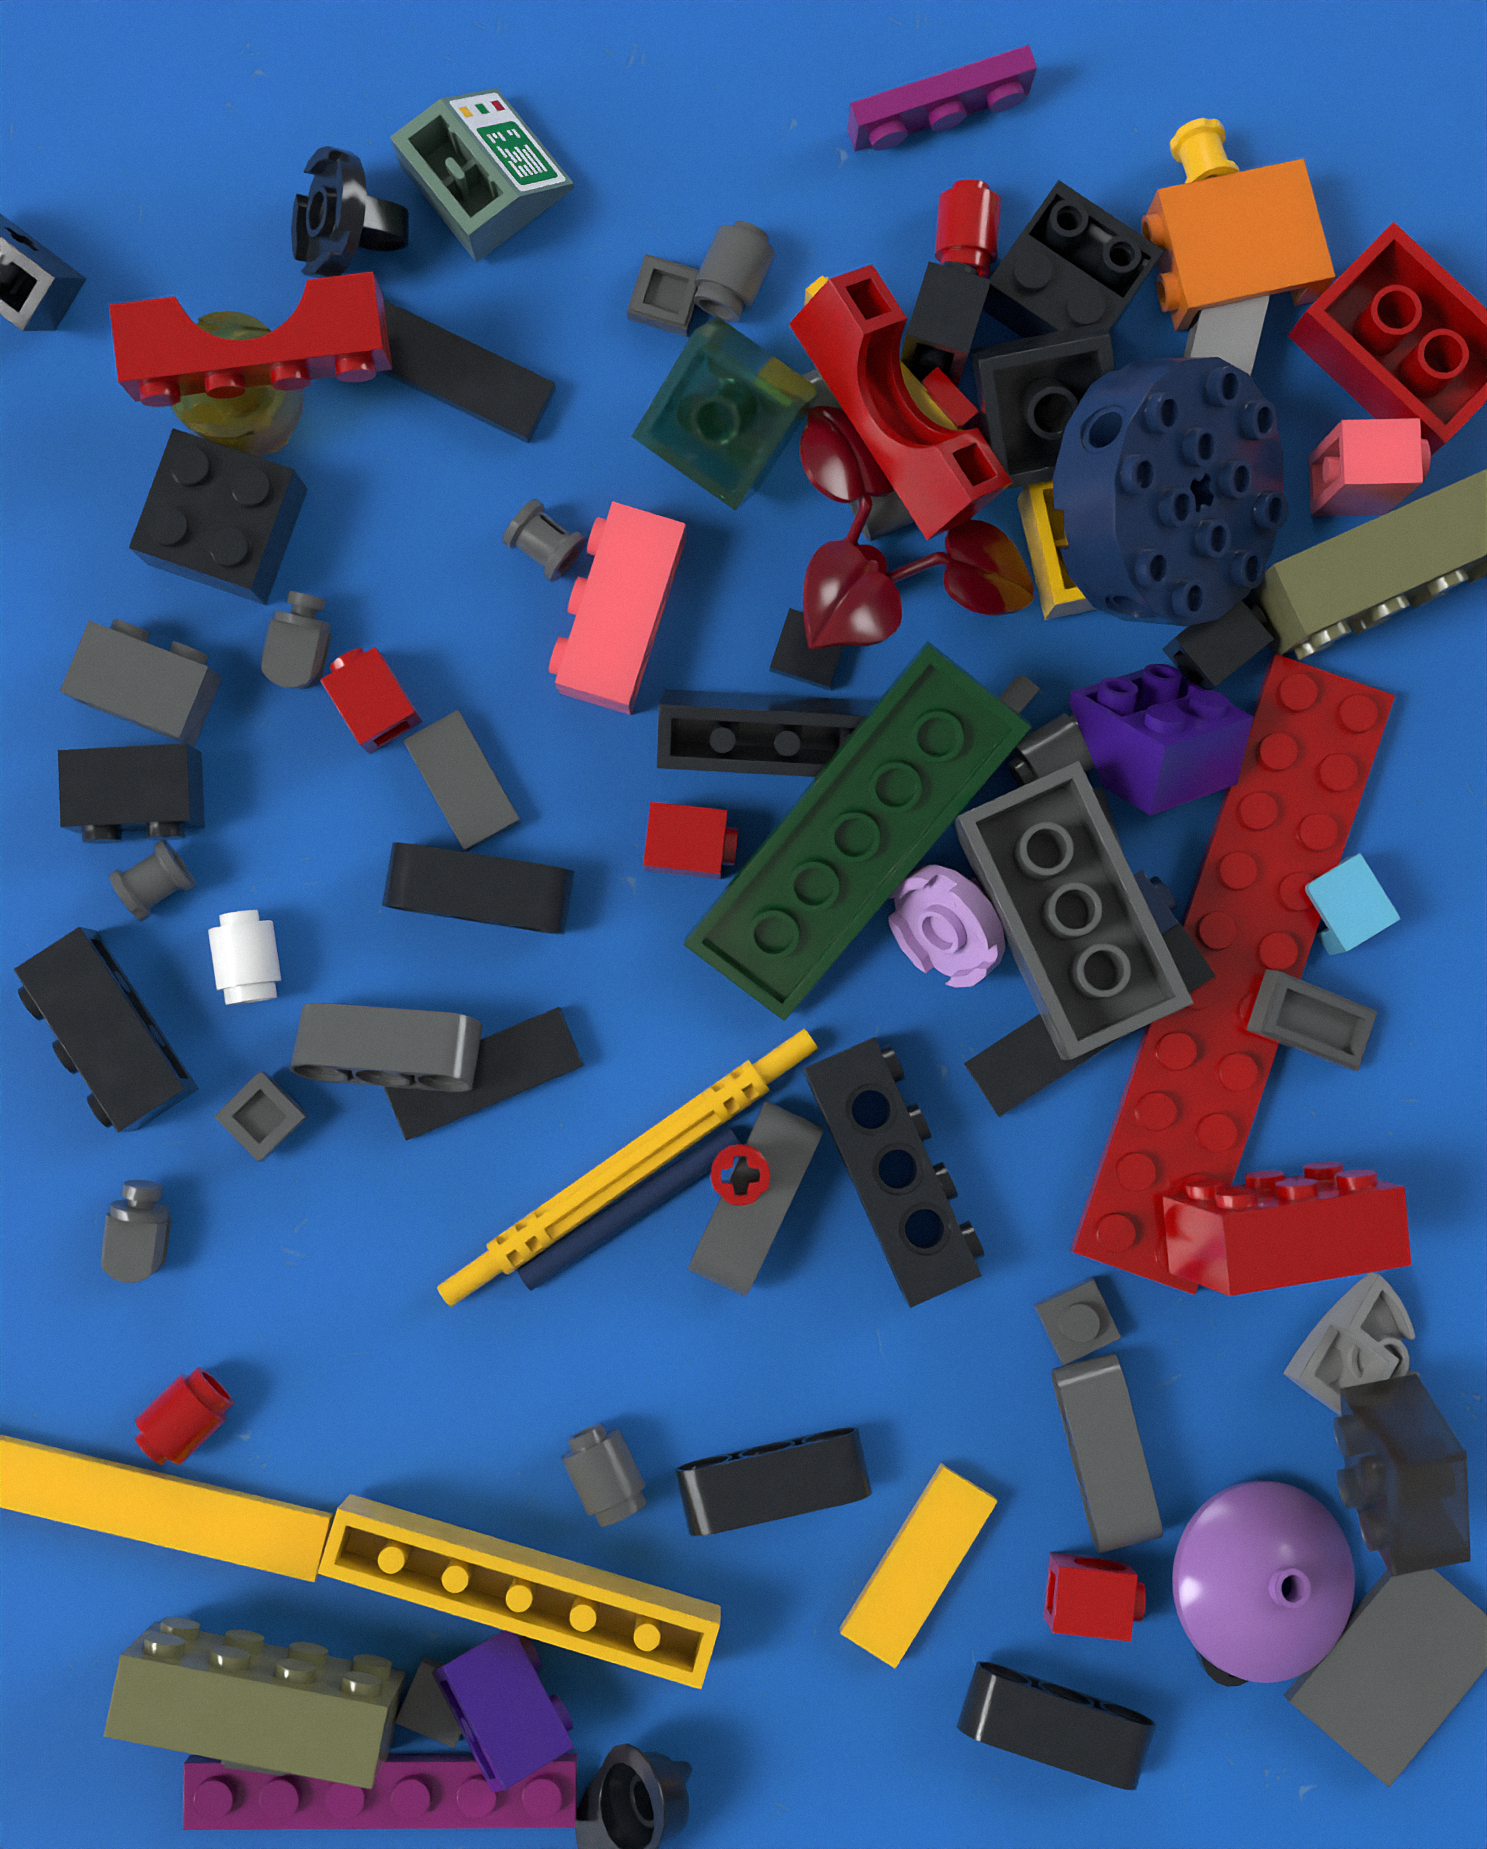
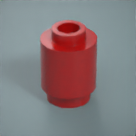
M973 179L960 180L955 182L951 189L940 194L935 258L941 262L940 265L946 261L964 263L976 269L979 276L983 278L990 275L991 264L995 263L998 258L1001 197L991 191L987 183Z
M197 1367L189 1376L181 1374L135 1419V1423L141 1431L135 1437V1441L142 1451L157 1464L163 1465L167 1460H170L177 1465H181L227 1420L225 1412L234 1404V1401L213 1376L204 1369Z

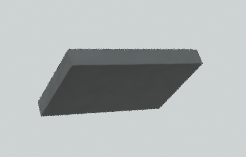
M1405 1547L1352 1611L1341 1637L1329 1654L1319 1664L1301 1674L1284 1696L1364 1767L1390 1787L1487 1668V1614L1417 1554Z

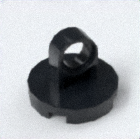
M332 146L317 149L304 169V173L315 175L309 194L305 196L296 193L293 205L291 225L292 252L295 260L307 263L301 272L304 275L316 278L341 276L349 267L358 247L373 251H396L405 248L408 245L409 239L408 209L394 202L367 196L365 172L360 158L353 152Z

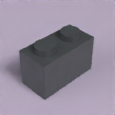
M113 619L110 628L88 621L59 692L81 704L194 747L222 680L221 676L208 666H205L209 656L177 642H172L169 651L147 643L150 633L118 619Z

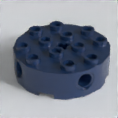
M1219 357L1152 358L1132 361L1120 371H1108L1087 389L1065 426L1053 475L1054 510H1064V532L1068 545L1060 548L1068 575L1095 609L1124 621L1190 626L1219 620L1245 598L1251 589L1258 587L1265 575L1266 562L1271 555L1276 532L1284 525L1288 515V502L1283 494V451L1276 428L1277 411L1274 404L1264 398L1248 373Z

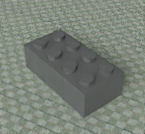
M1079 761L957 816L952 827L984 895L992 903L1000 919L1004 938L1061 1060L1074 1059L1193 1004L1191 996Z

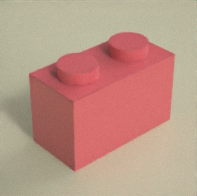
M1420 418L1341 420L1308 455L1311 517L1385 515L1423 483V479L1428 475L1431 461L1429 443L1426 439H1421Z

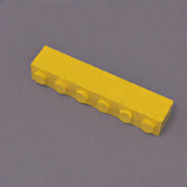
M350 1494L337 1508L317 1573L698 1689H702L720 1628V1605Z

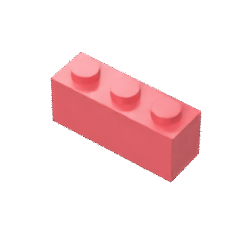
M613 501L607 519L596 518L587 545V554L594 555V561L588 579L579 576L576 579L569 600L568 613L576 615L569 639L561 636L558 637L549 664V673L557 675L555 685L560 694L624 714H632L686 543L685 523Z

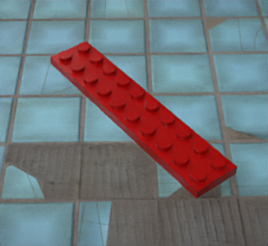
M1278 654L1270 658L1251 713L1253 721L1238 783L1225 790L1180 923L1215 973L1216 978L1190 994L1193 1004L1145 1026L1070 1251L1195 1295L1198 1287L1197 1283L1169 1272L1162 1196L1186 1193L1185 1184L1198 1180H1223L1226 1186H1232L1279 1045L1278 1042L1246 1030L1266 969L1280 971L1301 979L1321 919L1320 914L1305 892V886L1339 865L1395 695Z

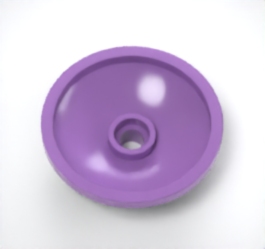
M1273 1481L1242 1482L1218 1492L1207 1500L1193 1515L1180 1538L1174 1559L1172 1576L1177 1614L1185 1633L1194 1647L1217 1668L1235 1677L1252 1682L1272 1683L1289 1680L1300 1676L1319 1664L1341 1637L1348 1622L1354 1599L1355 1579L1353 1560L1345 1535L1335 1518L1323 1504L1305 1491L1291 1485ZM1289 1576L1291 1578V1590L1289 1595L1284 1598L1281 1586L1284 1579Z

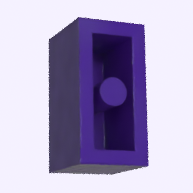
M506 1630L495 1634L431 1672L492 1793L510 1788L574 1748L568 1732L573 1730L571 1717L565 1705L556 1694L547 1695L537 1675V1672L542 1670V1663L535 1647L528 1637L523 1635L518 1637L516 1633Z

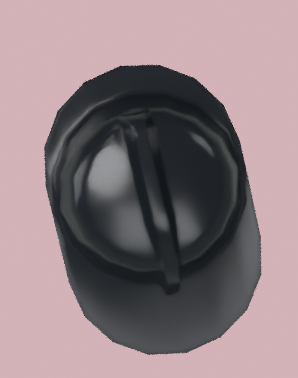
M629 1743L614 1746L586 1789L577 1809L575 1832L578 1849H660L675 1839L687 1825L690 1813L689 1796L686 1788L687 1781L692 1773L690 1764L686 1761L673 1762L669 1757L658 1752L643 1753L639 1748Z

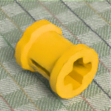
M1199 118L1190 121L1180 127L1175 136L1170 140L1169 146L1172 157L1178 163H1182L1187 176L1185 183L1240 172L1237 164L1227 158L1223 147L1226 140V132L1219 120Z

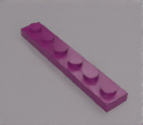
M564 1753L510 1788L493 1793L473 1754H389L372 1789L291 1773L279 1776L224 1768L225 1765H221L222 1760L190 1755L184 1762L183 1830L576 1828L578 1753Z

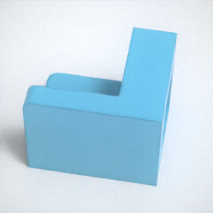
M1361 853L1344 858L1339 862L1338 866L1305 886V892L1327 928L1316 935L1329 955L1347 952L1401 919Z

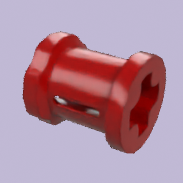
M735 1144L726 1147L718 1153L712 1163L710 1177L713 1189L727 1203L744 1206L753 1204L760 1194L767 1190L770 1181V1170L767 1161L760 1151L750 1145ZM745 1156L748 1167L759 1169L758 1179L748 1181L747 1191L741 1193L734 1192L732 1181L721 1179V1170L732 1168L733 1157Z

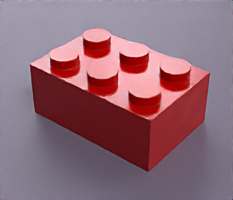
M1395 222L1306 310L1287 335L1375 419L1420 418L1421 439L1428 441L1431 456L1443 447L1487 402V309Z
M1340 1162L1305 1164L1303 1166V1175L1285 1177L1284 1172L1275 1170L1251 1172L1245 1174V1184L1226 1186L1225 1181L1215 1179L1188 1182L1185 1184L1186 1193L1162 1196L1169 1272L1227 1296H1234L1412 1266L1405 1186L1377 1180V1172L1373 1170L1343 1171V1163Z

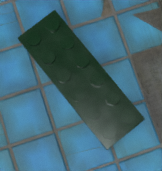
M927 640L685 937L683 945L785 1021L1032 728L1030 722Z

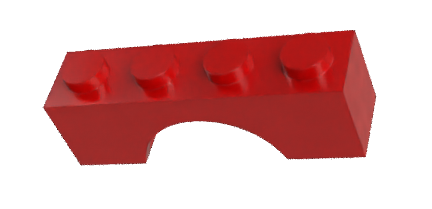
M873 264L830 278L792 319L789 326L926 540H929L968 522L1013 482L978 428L963 431L944 428L924 415L911 398L902 376L899 353L901 336L907 317Z
M373 272L307 280L302 298L288 320L274 331L248 340L225 339L204 331L191 320L175 296L109 305L118 383L135 402L141 401L145 406H172L181 401V396L206 393L207 396L216 399L235 398L244 395L246 388L271 385L274 389L283 391L299 390L310 386L312 379L336 376L342 382H363L374 378L376 371L392 369L383 294Z

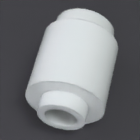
M258 910L238 911L219 915L221 926L209 929L208 934L217 991L224 990L225 1004L238 1005L277 998L275 983L282 980L273 921H259Z

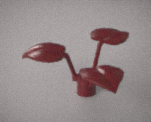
M815 406L807 411V422L800 439V456L803 469L809 481L819 492L833 501L851 503L858 500V511L847 536L843 540L831 541L822 545L812 555L807 566L803 589V615L809 649H822L833 646H870L887 640L897 631L903 616L901 597L894 583L934 566L946 567L944 572L945 590L954 601L970 611L989 616L1009 615L1022 611L1031 604L1034 599V586L1018 549L1003 531L981 520L970 519L968 522L950 529L945 536L947 553L935 552L894 571H886L887 563L883 554L874 546L868 544L859 545L858 539L872 510L873 502L871 496H888L894 491V488L843 409L830 406Z

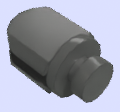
M289 590L287 603L293 604L291 614L275 610L273 619H270L261 657V669L271 682L281 687L305 689L316 685L323 676L332 633H329L331 623L316 620L317 611L324 612L326 599Z
M145 1180L124 1181L122 1197L126 1199L117 1200L110 1204V1211L106 1213L100 1258L103 1271L115 1280L123 1283H137L149 1278L166 1262L172 1218L169 1216L170 1208L156 1202L161 1200L163 1186L159 1183Z

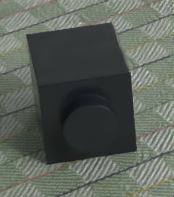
M1244 598L1219 620L1188 626L1162 650L1187 680L1205 690H1212L1274 640V638L1266 630L1269 627V623L1265 614L1252 600Z

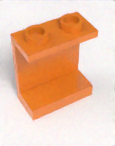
M1304 158L1158 189L1146 215L1141 220L1142 236L1164 250L1157 262L1160 274H1158L1156 279V291L1162 311H1170L1175 332L1187 330L1197 311L1286 291H1291L1294 306L1315 302L1336 277Z

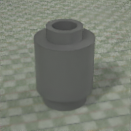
M735 221L733 226L722 225L718 228L694 281V285L698 289L693 300L699 308L718 319L728 322H738L742 312L751 310L775 256L773 248L767 243L768 235L762 229L745 221Z
M1065 713L1058 715L1022 738L1012 750L1014 759L1007 763L1019 787L1077 761L1080 762L1085 773L1095 768L1074 714L1068 716Z
M597 1423L567 1439L571 1450L566 1452L561 1457V1460L587 1515L595 1514L600 1527L617 1523L636 1513L647 1504L641 1491L645 1488L646 1484L619 1428L606 1431L602 1423Z

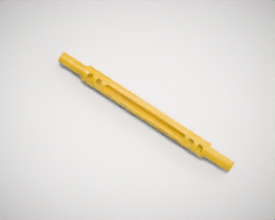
M803 1028L754 1064H751L749 1060L745 1061L698 1096L486 1244L488 1251L437 1286L444 1301L450 1307H453L501 1272L510 1275L520 1266L554 1244L696 1142L770 1091L767 1086L819 1049L811 1036Z

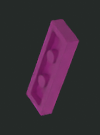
M1026 45L850 103L847 131L854 151L856 152L871 146L877 151L886 150L902 143L908 134L929 127L933 131H944L960 124L969 114L990 108L991 112H1002L1015 107L1025 99V96L1029 95L1037 70L1030 46Z

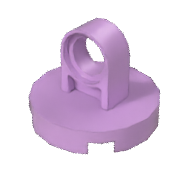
M939 865L920 866L908 874L889 896V899L895 898L896 911L888 917L890 928L902 951L925 974L932 968H935L942 974L951 977L945 983L946 985L955 988L971 987L1001 963L1006 947L1003 926L992 903L984 895L976 876L968 880L957 871Z

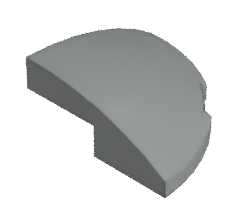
M1369 1273L1341 1297L1325 1314L1302 1343L1283 1372L1290 1380L1332 1411L1396 1451L1400 1450L1413 1419L1420 1376L1418 1372L1408 1369L1409 1354L1402 1342V1337L1413 1340L1415 1333L1406 1308L1399 1296L1379 1274Z

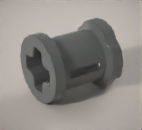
M535 498L529 501L510 522L502 541L511 550L518 547L544 568V577L551 582H555L569 570L579 557L587 538L578 531L572 534L544 513V504Z
M164 839L155 844V852L125 872L116 869L109 874V879L121 901L142 922L150 917V909L172 893L180 889L188 892L196 887L195 880L186 864L175 849Z

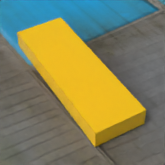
M940 1463L839 1628L840 1634L896 1669L997 1504V1499Z

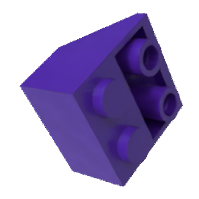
M1150 664L1142 670L1119 677L1105 678L1100 683L1071 691L1069 704L1103 787L1148 815L1157 814L1238 783L1253 716L1230 704V700L1225 695L1216 691L1205 690L1183 678L1182 673L1178 669L1165 664Z

